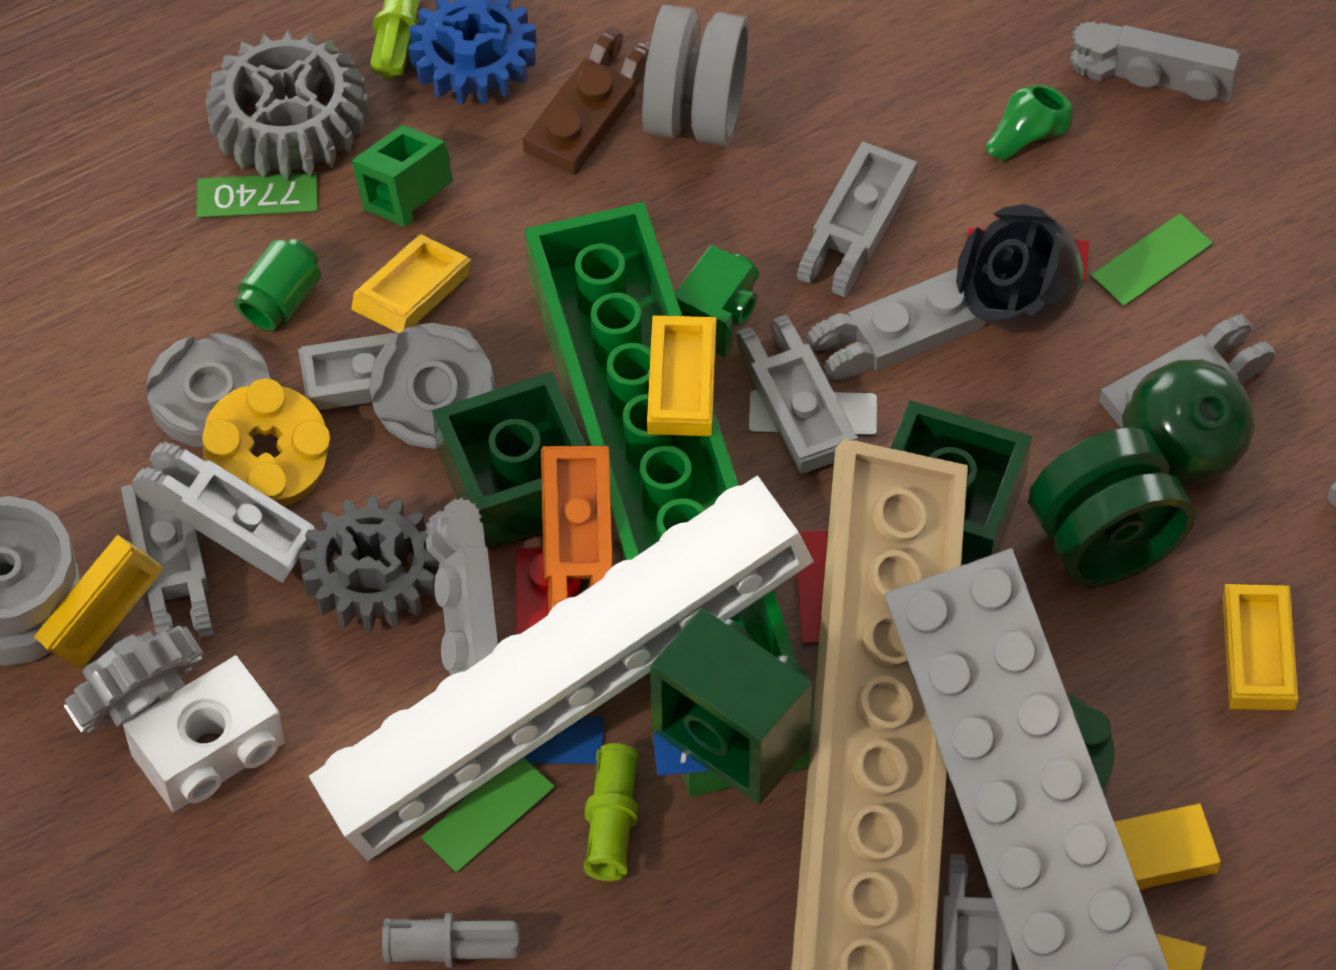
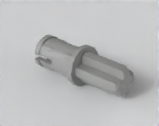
M446 913L444 919L409 920L385 918L383 922L382 953L384 963L409 961L445 962L446 968H453L456 959H514L519 956L521 949V930L519 924L514 921H455L454 913Z

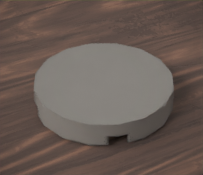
M427 323L406 328L386 342L373 362L369 390L374 412L387 431L407 444L435 449L436 440L432 410L495 390L496 385L490 360L475 339L456 327Z
M210 333L211 339L196 341L194 336L177 341L159 355L148 373L147 399L156 425L171 439L192 447H201L206 419L220 399L233 390L250 386L251 383L258 379H271L263 355L247 341L222 333Z

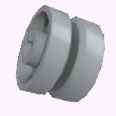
M670 4L661 6L651 39L644 75L642 128L645 135L675 139L685 128L692 105L691 127L697 142L723 147L730 145L739 115L749 47L748 16L717 12L708 21L701 43V23L695 8Z
M12 496L0 497V665L3 666L33 662L51 653L33 636L81 579L79 567L75 562L70 536L58 516L36 501Z

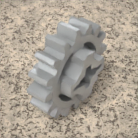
M180 625L176 626L168 633L165 630L161 631L154 637L150 631L138 637L132 634L114 644L112 649L83 669L82 674L87 681L74 689L75 693L65 699L66 705L64 707L81 733L86 730L88 733H91L101 725L107 727L112 722L120 728L123 726V723L186 686L180 677L190 673L193 670L191 666L202 660L201 655L203 651L186 626L183 628Z

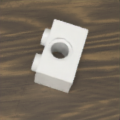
M236 655L123 723L131 756L173 813L188 803L194 804L206 800L218 790L222 782L246 767L255 768L264 764L275 754L278 747L285 744L278 709ZM215 733L221 735L217 740L210 743L195 742L206 734Z

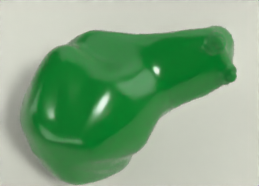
M1029 85L1021 88L1009 98L1004 115L986 144L987 152L998 158L999 161L1005 162L1024 146L1035 140H1044L1052 136L1065 134L1072 124V104L1062 93L1051 86Z

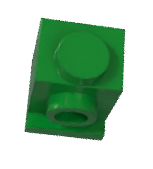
M401 125L352 160L363 210L403 227H407L414 222L411 211L427 203L432 196L453 182L450 155L446 149L445 141L405 125Z
M710 245L677 289L675 296L682 316L716 317L715 353L726 358L732 350L733 327L735 325L742 327L748 321L755 308L757 294L753 292V284L759 277V271L756 265L745 256L736 253L730 254Z

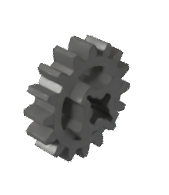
M370 496L366 508L357 510L355 504L350 499L343 501L344 515L339 518L327 511L321 514L323 532L308 529L305 534L308 550L300 552L299 556L302 574H304L302 577L306 595L315 596L318 612L324 615L336 608L339 626L344 628L354 617L362 618L365 631H372L376 618L385 617L387 623L392 628L399 626L398 611L406 609L416 616L421 613L419 594L435 596V576L439 570L438 564H440L427 551L426 538L428 534L425 533L424 515L418 511L405 518L403 501L398 499L389 506L388 510L380 509L377 496ZM336 552L340 557L333 561L335 571L330 574L328 571L329 564ZM412 553L414 557L413 563L406 574L403 568L408 565L407 555Z

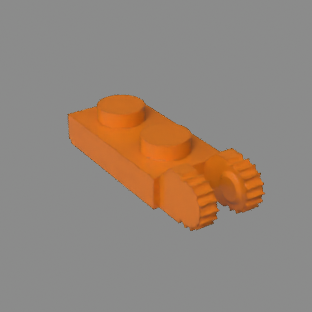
M543 446L541 449L544 580H549V612L556 604L567 599V579H590V588L602 580L605 574L612 568L608 446Z

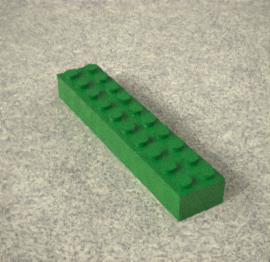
M644 202L524 229L527 273L569 409L586 446H608L611 540L617 564L625 560H632L659 542L662 535L668 529L680 523H687L714 505L718 497L726 490L739 486L714 409L712 436L647 434L653 315L682 316ZM774 589L730 618L740 624L750 634L754 643L775 657L783 655L798 664ZM812 704L809 749L788 773L808 769L813 719ZM710 771L682 773L689 798L732 787Z

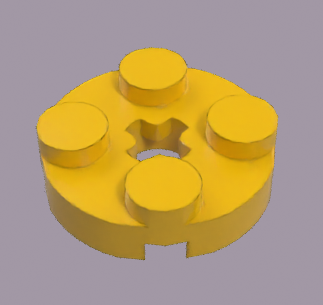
M258 379L251 383L250 386L240 387L228 393L212 408L206 419L202 436L203 461L207 462L210 460L282 506H290L306 497L319 483L324 472L330 435L322 415L305 396L291 388L282 387L275 380ZM258 434L275 436L278 439L276 447L281 453L275 458L266 452L259 457L254 456L251 453L254 447L252 437Z

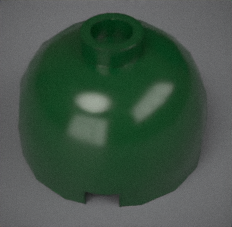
M1203 359L1177 360L1153 370L1136 385L1137 387L1132 393L1131 400L1126 403L1122 415L1123 428L1135 427L1149 431L1170 465L1169 475L1175 476L1183 488L1201 487L1228 474L1248 451L1255 429L1253 405L1242 383L1226 368Z

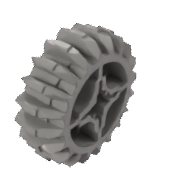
M287 29L281 40L271 41L263 33L260 45L253 47L241 41L240 50L238 51L239 57L224 55L223 64L221 65L222 70L212 72L211 90L207 91L205 101L209 115L210 132L214 135L215 140H218L219 147L225 157L235 156V161L239 164L241 170L255 164L256 170L264 178L273 169H278L287 181L292 170L303 168L311 177L314 164L321 162L333 168L336 152L351 154L353 138L362 137L364 118H366V112L368 111L364 78L360 75V70L355 69L349 52L338 53V48L335 47L333 40L318 45L312 32L308 33L302 40H294V37ZM322 92L331 98L327 106L318 102L317 97ZM248 103L256 106V112L251 118L243 112Z

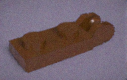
M609 26V28H606L602 36H599L594 43L589 58H583L523 137L524 151L571 174H577L635 97V88L645 75L650 44L643 41L638 42L626 57L621 72L618 73L609 69L613 59H616L620 52L624 35L623 32Z

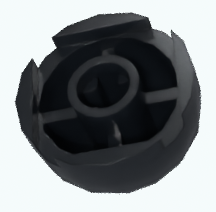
M1026 204L1003 207L993 213V215L999 218L998 220L991 223L985 231L977 227L968 237L958 259L956 277L958 291L960 294L964 291V296L969 306L967 308L972 314L988 324L1015 333L1044 329L1065 315L1073 306L1082 287L1084 267L1077 241L1054 217L1042 209Z

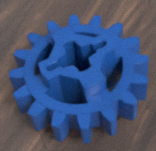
M436 0L437 11L433 12L421 8L418 12L420 25L410 26L411 68H417L418 82L421 85L433 82L434 94L438 98L446 95L450 90L456 92L457 104L463 105L469 94H477L481 104H488L489 92L496 90L504 97H508L511 95L510 81L525 84L528 80L527 67L536 65L537 44L535 24H528V13L525 7L512 10L511 0H497L496 2L491 0H456L453 2Z

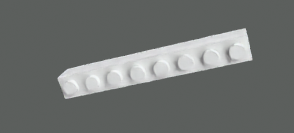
M757 475L744 485L726 490L718 497L714 505L687 523H680L668 529L662 535L659 542L632 560H625L614 565L602 580L577 597L567 598L556 604L547 617L523 633L512 635L501 641L490 655L465 672H458L447 677L440 683L435 692L411 708L400 710L389 716L378 730L353 747H346L335 752L328 758L325 765L309 775V778L344 837L368 862L650 672V664L701 607L720 620L724 618L730 619L814 561L798 530Z

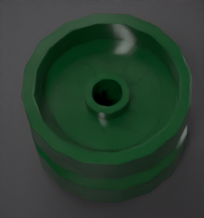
M1129 427L1109 430L1087 438L1061 453L1045 467L1030 488L1028 504L1049 538L1055 539L1054 550L1075 584L1096 587L1114 584L1138 575L1167 557L1182 544L1194 527L1197 511L1177 478L1169 475L1170 465L1149 431Z

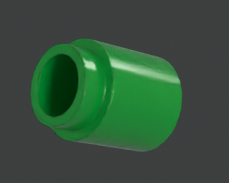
M289 239L287 242L273 240L238 285L239 295L234 301L238 312L254 326L269 332L274 331L279 324H287L322 277L321 271L317 266V255L307 245L296 239Z

